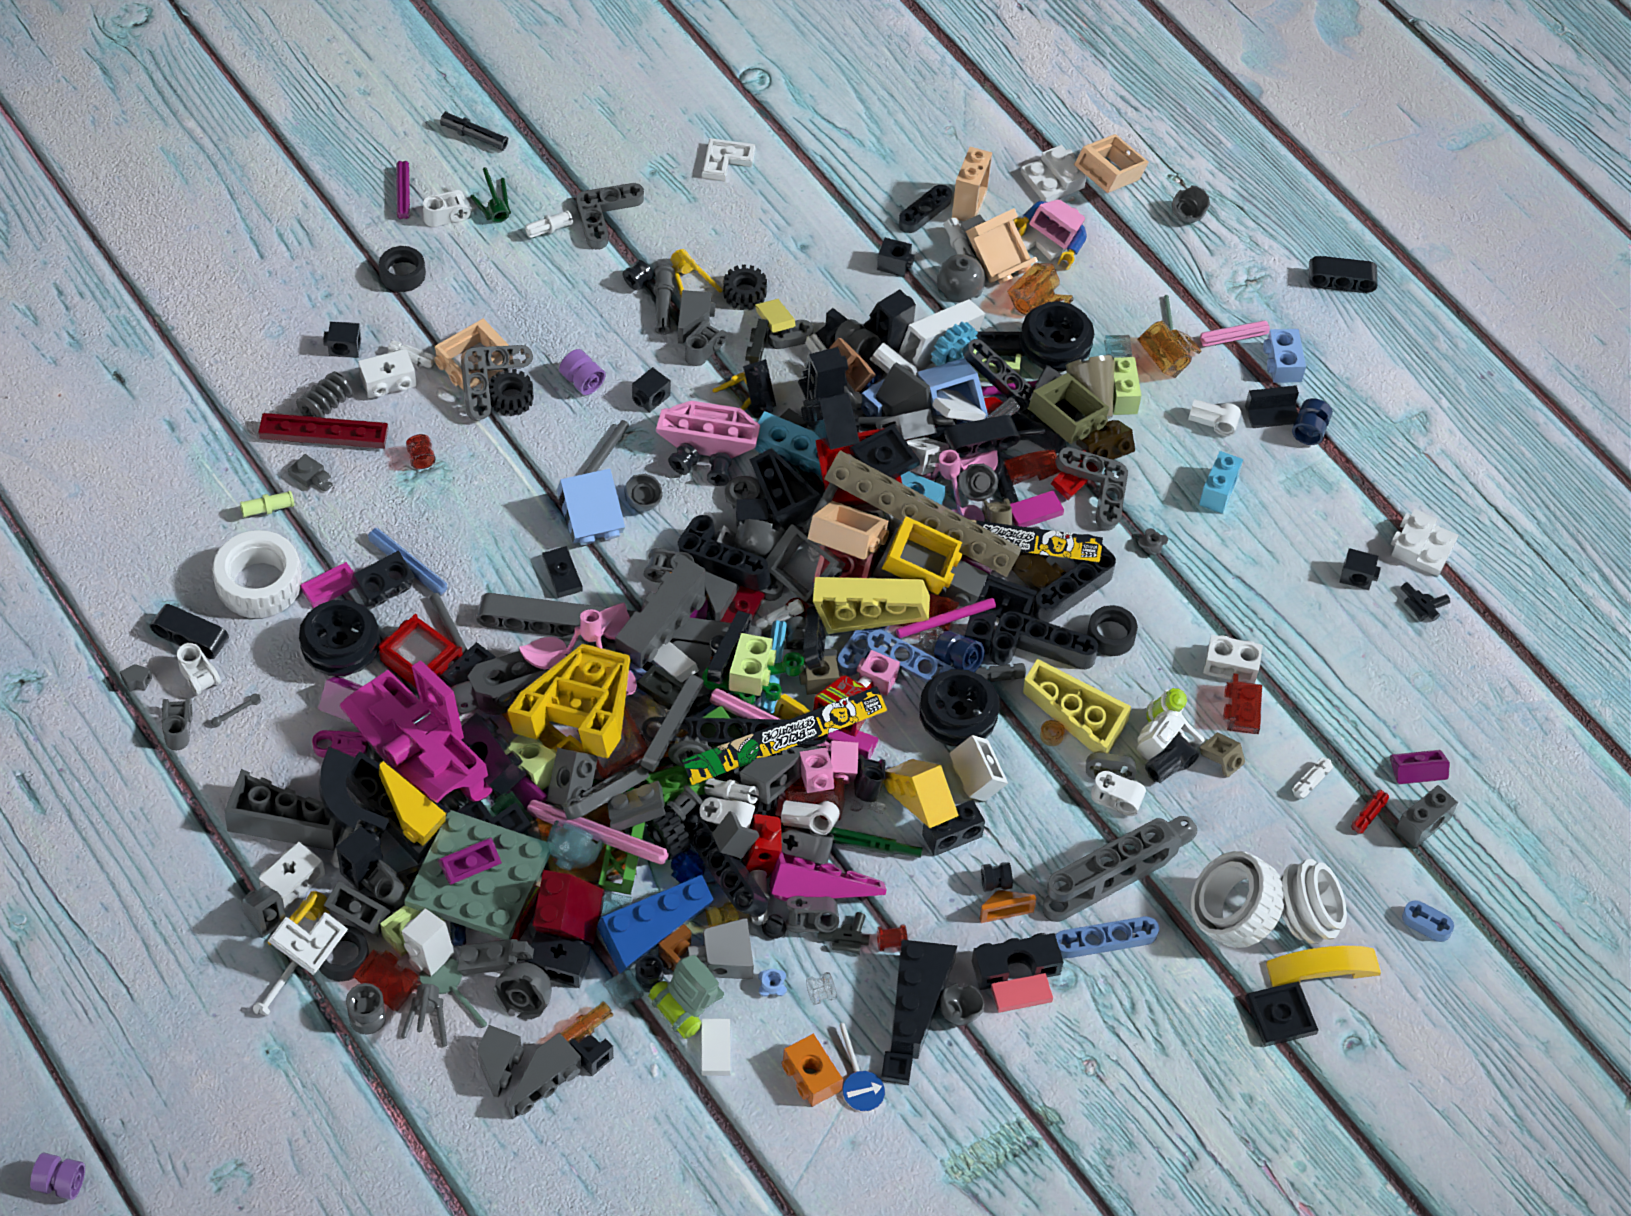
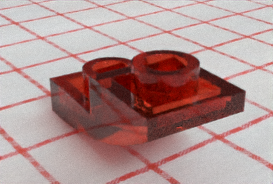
M1055 450L1027 453L1004 461L1013 485L1035 476L1041 481L1061 472L1055 463L1057 457Z

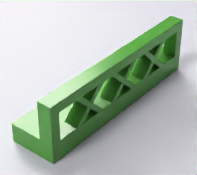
M645 822L629 827L631 831L629 835L642 840ZM606 845L598 887L608 891L631 895L639 856L625 852L627 857L617 862L611 854V851L617 848ZM617 870L623 878L622 884L605 881L606 875Z

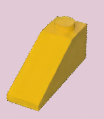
M382 761L379 765V776L399 823L404 830L403 834L413 843L417 841L424 846L445 823L446 813Z

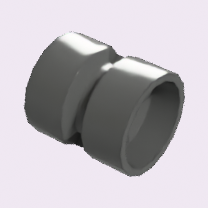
M854 319L846 320L837 329L834 339L835 341L838 338L843 339L865 362L870 361V358L881 345L880 338L876 334L866 329Z
M368 983L358 984L353 987L346 997L350 1025L360 1034L376 1033L383 1027L386 1021L382 992L378 987Z

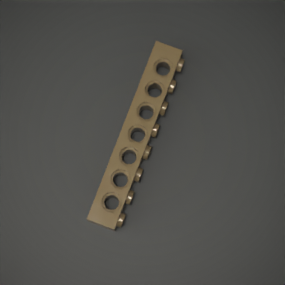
M839 451L824 478L901 521L907 516L961 541L962 544L959 552L1005 577L1008 576L1020 554L1021 547L842 451Z

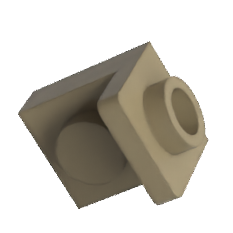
M1217 732L1199 747L1202 756L1221 764L1223 775L1230 777L1245 764L1241 743Z

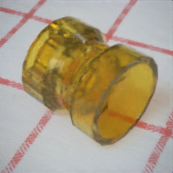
M726 902L722 907L718 908L715 906L705 908L709 928L739 920L737 909L731 902Z

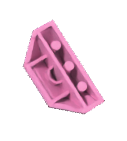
M688 401L675 405L670 409H662L656 432L676 448L681 443H686L695 448L700 455L711 456L719 452L729 455L732 459L756 447L760 424L755 422L741 408Z

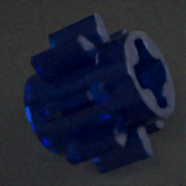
M689 850L687 855L680 852L671 862V869L673 870L671 876L679 883L686 882L700 875L703 876L705 868L702 864L704 862L692 850Z

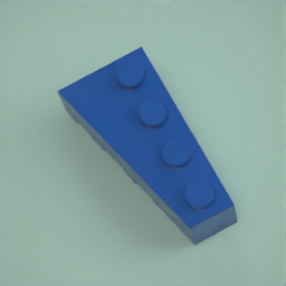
M702 875L607 914L600 919L597 928L620 976L636 964L640 957L648 955L658 947L662 940L683 924H689L708 909L714 899Z

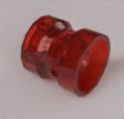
M417 434L411 436L406 441V448L410 454V462L413 468L426 469L435 463L436 458L434 451L431 449L432 443L428 435Z

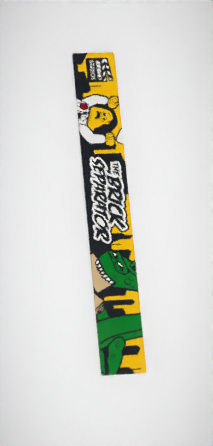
M971 520L1021 547L1020 552L1100 562L1103 537Z
M876 686L684 759L683 764L691 784L694 785L749 764L756 758L773 755L887 711V708Z

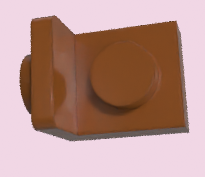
M685 924L659 943L658 957L662 960L664 968L667 970L671 969L673 972L677 963L681 960L679 956L685 954L688 951V946H691L692 931Z

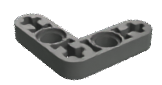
M628 183L586 190L577 195V210L587 244L590 248L600 250L608 244V230L602 212L636 207L643 203L644 188L640 184ZM614 196L617 199L615 201H606L604 198ZM590 217H595L598 219V221L595 223L587 222L586 219ZM598 231L600 239H596L594 232Z
M526 345L474 347L462 354L461 370L465 407L470 419L480 421L488 417L491 412L487 371L527 367L533 360V353ZM495 351L499 352L503 357V362L500 365L494 364L491 360V355ZM519 352L526 357V359L522 360V363L520 359L509 361V356H514ZM472 353L475 358H478V362L474 364V367L473 362L468 361V357L472 356ZM475 368V371L480 370V373L475 372L469 374V371H472ZM474 377L478 378L482 383L479 391H474L470 387V380ZM482 394L483 397L478 399V405L483 407L484 411L479 415L478 411L473 410V407L477 406V398L472 399L471 396Z
M1063 448L1055 459L1057 468L1064 473L1101 483L1095 519L1100 528L1112 530L1121 519L1128 478L1126 466L1118 461L1078 449ZM1066 456L1069 457L1071 464L1067 463ZM1086 463H1094L1097 466L1098 471H1089L1086 467ZM1113 470L1116 471V475L1119 476L1118 478L1114 477ZM1106 491H1113L1117 495L1118 500L1112 501L1108 499ZM1109 508L1112 509L1109 518L1112 519L1111 521H1108L1107 516H1105Z

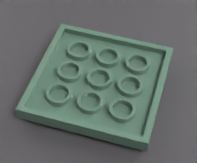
M451 810L447 814L445 823L441 826L405 899V906L421 912L427 909L439 918L504 940L511 939L552 852V844ZM492 837L502 864L449 885L437 859Z

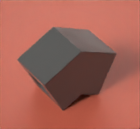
M137 664L120 671L122 681L129 692L136 689L145 691L152 679L151 670Z

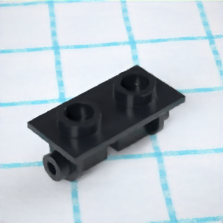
M764 359L743 366L753 413L762 410L763 412L772 413L773 407L776 406L767 360Z

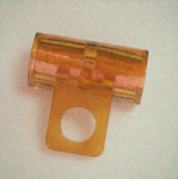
M1034 263L1007 291L1014 307L1023 315H1027L1033 308L1047 302L1064 301L1071 303L1074 300L1072 295L1055 294L1054 290L1060 285V280L1053 264Z
M1164 321L1152 324L1137 339L1160 370L1173 378H1176L1190 364L1192 356L1187 351L1188 349L1198 354L1202 352L1188 334L1177 329L1170 330Z

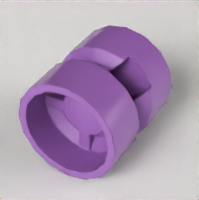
M575 349L568 353L559 366V372L569 382L574 383V387L583 395L595 392L603 384L606 377V372L596 362H592V359L582 349Z
M43 1152L39 1155L33 1167L30 1187L34 1191L45 1194L55 1191L57 1197L74 1200L83 1184L85 1164L84 1162L69 1158L62 1162L60 1156Z

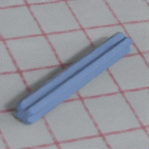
M374 528L369 532V541L389 556L399 550L415 578L431 591L439 593L440 596L446 592L448 588L444 580L379 528Z

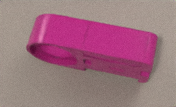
M321 730L312 738L313 751L322 758L325 757L328 748H319L317 744L323 739L332 741L331 748L350 756L356 757L359 751L365 755L367 754L368 741L361 732Z

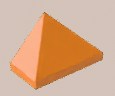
M997 890L981 906L980 923L1034 913L1036 896L1034 894Z

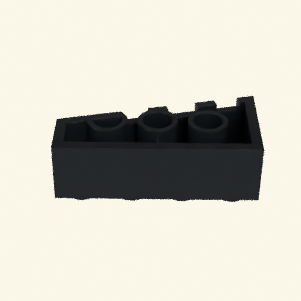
M902 939L890 1052L913 1055L914 1059L919 1058L934 1014L938 1008L940 994L945 989L949 974L953 968L957 945Z

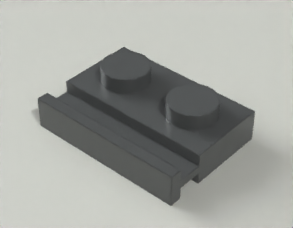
M659 781L617 794L607 802L609 818L611 820L610 826L617 831L666 815L663 791Z

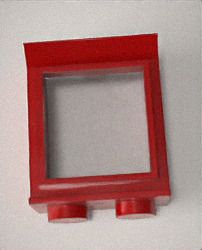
M415 613L409 620H404L391 636H387L382 640L379 646V654L382 663L417 688L412 665L421 660L440 678V675L448 668V664L451 661L455 662L462 656V646L454 645L418 618V615Z

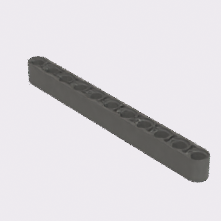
M485 593L481 596L476 621L488 628L565 637L574 634L575 627L580 626V615L583 611L592 609L601 612L608 607ZM627 610L629 617L631 618L635 611ZM689 618L685 626L679 627L674 632L670 642L683 641L710 645L714 636H725L731 623ZM750 625L749 635L763 636L760 628ZM606 638L607 643H615V639Z

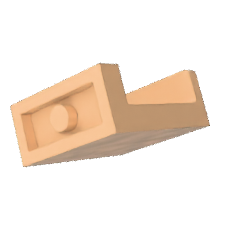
M1015 208L966 231L989 283L997 280L1000 284L1013 278L1011 273L1018 271L1020 275L1032 269L1031 264L1038 261L1036 257L1030 258L1014 224L1013 219L1018 217Z

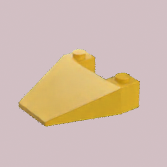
M581 644L520 692L508 709L513 733L538 739L550 721L578 728L585 753L608 759L621 740L630 656Z

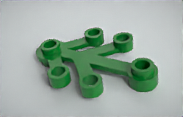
M796 652L787 653L783 658V662L774 663L773 666L769 665L770 675L786 673L792 677L798 676L804 669V658ZM709 667L704 671L702 675L703 684L708 689H725L739 696V699L749 704L755 702V695L729 690L730 671H728L722 684L707 681ZM769 682L768 686L763 685L762 691L765 692L768 700L777 701L781 698L782 688L779 684Z

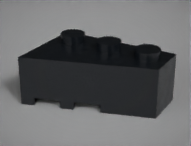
M899 289L877 302L869 315L870 319L863 326L880 338L881 345L885 343L896 353H899L908 326L914 323L916 304L910 296H907Z
M838 347L809 354L804 365L807 370L801 373L804 378L798 380L805 400L829 394L845 393L844 386H847L845 373L848 370V362L845 356H841Z

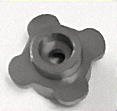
M1149 528L1145 531V536L1139 539L1138 544L1150 555L1160 554L1163 545L1168 543V537L1160 535L1154 529Z

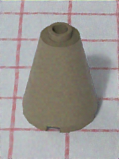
M1112 355L1089 357V360L1083 362L1080 359L1066 365V372L1110 407L1106 417L1108 422V419L1113 417L1114 357Z

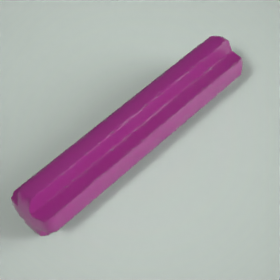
M406 160L396 163L397 217L399 219H408L410 217L409 163Z

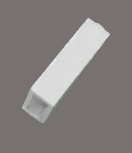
M968 299L911 323L908 326L898 354L907 362L914 364L918 372L922 371L933 363L931 361L933 357L931 353L936 350L934 346L939 337L946 334V330L953 327L954 324L959 325L963 321L964 323L968 322L976 331H979L986 313Z

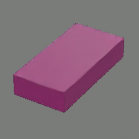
M1054 490L1010 504L1012 507V521L1015 526L1028 527L1062 516L1064 513V508Z
M345 562L301 584V591L313 608H315L319 604L331 601L354 589L351 583L354 572L348 563Z

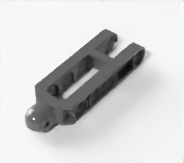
M574 634L558 639L564 641L567 648ZM579 635L572 651L581 644L587 645L588 642ZM604 635L601 636L603 649L607 647V640ZM520 651L476 664L468 675V681L456 684L450 689L454 691L458 712L467 713L480 709L486 714L497 716L508 712V709L520 692L550 669H541L533 666L524 659ZM516 663H524L521 669L512 670V667ZM493 670L499 671L496 677L487 678L489 672ZM511 694L508 700L504 702L499 701L502 695ZM467 703V706L461 707V704Z
M1178 816L1169 822L1162 818H1156L1054 872L1047 884L1048 896L1043 902L1044 916L1053 922L1063 921L1165 866L1178 853L1180 847L1188 844L1195 838L1198 831L1196 824L1188 816ZM1185 821L1187 822V824L1185 826H1182L1181 822ZM1147 833H1155L1149 841L1145 838ZM1125 845H1132L1135 847L1133 850L1130 849L1126 853L1122 849V847ZM1150 856L1154 858V861L1151 863L1143 862V860ZM1103 857L1113 859L1110 862L1104 863V865L1100 863V859ZM1128 868L1132 870V873L1129 875L1120 874V872ZM1105 880H1108L1110 883L1107 887H1104ZM1058 881H1063L1066 883L1065 885L1059 887L1058 890H1056L1054 887V884ZM1058 901L1063 904L1064 909L1060 912H1055L1050 908L1049 904Z

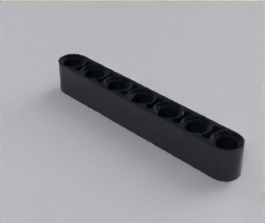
M649 717L643 722L642 734L649 742H652L654 737L647 734L648 725L654 722L662 725L666 717ZM685 717L682 723L689 727V732L686 736L691 739L698 737L699 741L705 740L708 744H726L737 740L731 738L727 733L728 728L733 724L742 727L743 734L739 737L742 738L754 733L759 725L771 727L787 720ZM703 725H714L716 728L715 735L711 738L703 737L700 732ZM825 734L821 740L816 741L812 739L799 745L820 746L825 743L828 734ZM674 736L671 743H675L676 738L680 737Z

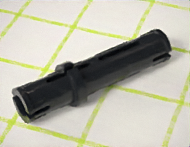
M447 111L441 116L440 125L457 131L458 135H467L501 151H504L508 145L509 138L507 136L474 124L466 117L462 119Z

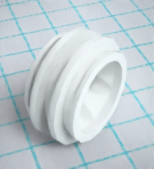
M1305 859L1300 864L1288 865L1284 870V874L1280 876L1283 882L1285 898L1282 916L1287 927L1296 938L1306 940L1310 944L1321 943L1323 939L1331 940L1336 938L1340 929L1345 926L1347 918L1345 899L1336 876L1325 863H1317L1313 859Z

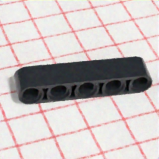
M692 809L685 815L686 819L684 821L680 819V823H683L685 826L684 830L688 833L692 846L732 905L738 911L752 917L762 916L768 908L767 897L740 858L720 852L712 835L717 826L714 823L703 820L700 816V811Z

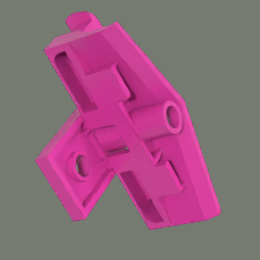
M421 660L412 665L420 700L387 670L341 702L340 708L384 762L434 802L438 803L446 794L457 788L473 802L486 799L491 794L492 788L484 781V778L488 776L486 764L461 740L464 736L454 691ZM425 716L423 719L414 724V722Z

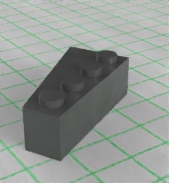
M897 528L882 550L871 577L877 579H903L882 569L898 530ZM907 539L900 558L936 575H940L946 559L945 556ZM960 560L956 568L952 567L951 573H954V577L948 588L943 587L939 595L928 590L931 597L965 607L977 601L988 573Z
M681 554L674 560L676 567L672 573L666 571L661 577L662 583L655 594L650 592L645 598L641 608L642 612L635 611L615 637V652L629 655L630 662L639 668H642L647 661L651 662L657 655L658 649L663 644H668L674 632L679 627L685 626L690 615L695 610H699L705 602V569Z
M243 769L239 773L224 811L228 832L294 844L300 842L304 846L332 851L335 850L342 827L328 814L321 801L309 796L303 798L296 795V792L287 787L282 789L274 786L270 780L263 777L261 779L252 777L250 772Z

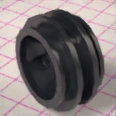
M1062 301L1047 302L1033 308L1025 316L1020 335L1022 351L1030 361L1042 369L1048 365L1056 371H1066L1068 363L1080 359L1083 362L1090 356L1095 336L1093 323L1081 309L1073 304Z
M331 600L316 606L303 619L299 630L300 649L305 661L315 671L328 676L354 674L371 664L377 655L380 645L379 626L374 614L364 605L351 600Z
M951 669L938 673L926 683L921 693L919 719L928 734L936 741L946 745L958 747L972 735L986 739L992 734L998 721L999 696L994 686L982 675L972 671ZM941 703L944 707L939 709L936 704ZM975 711H981V712H982V713H980L978 716H975V715H974V712H975Z

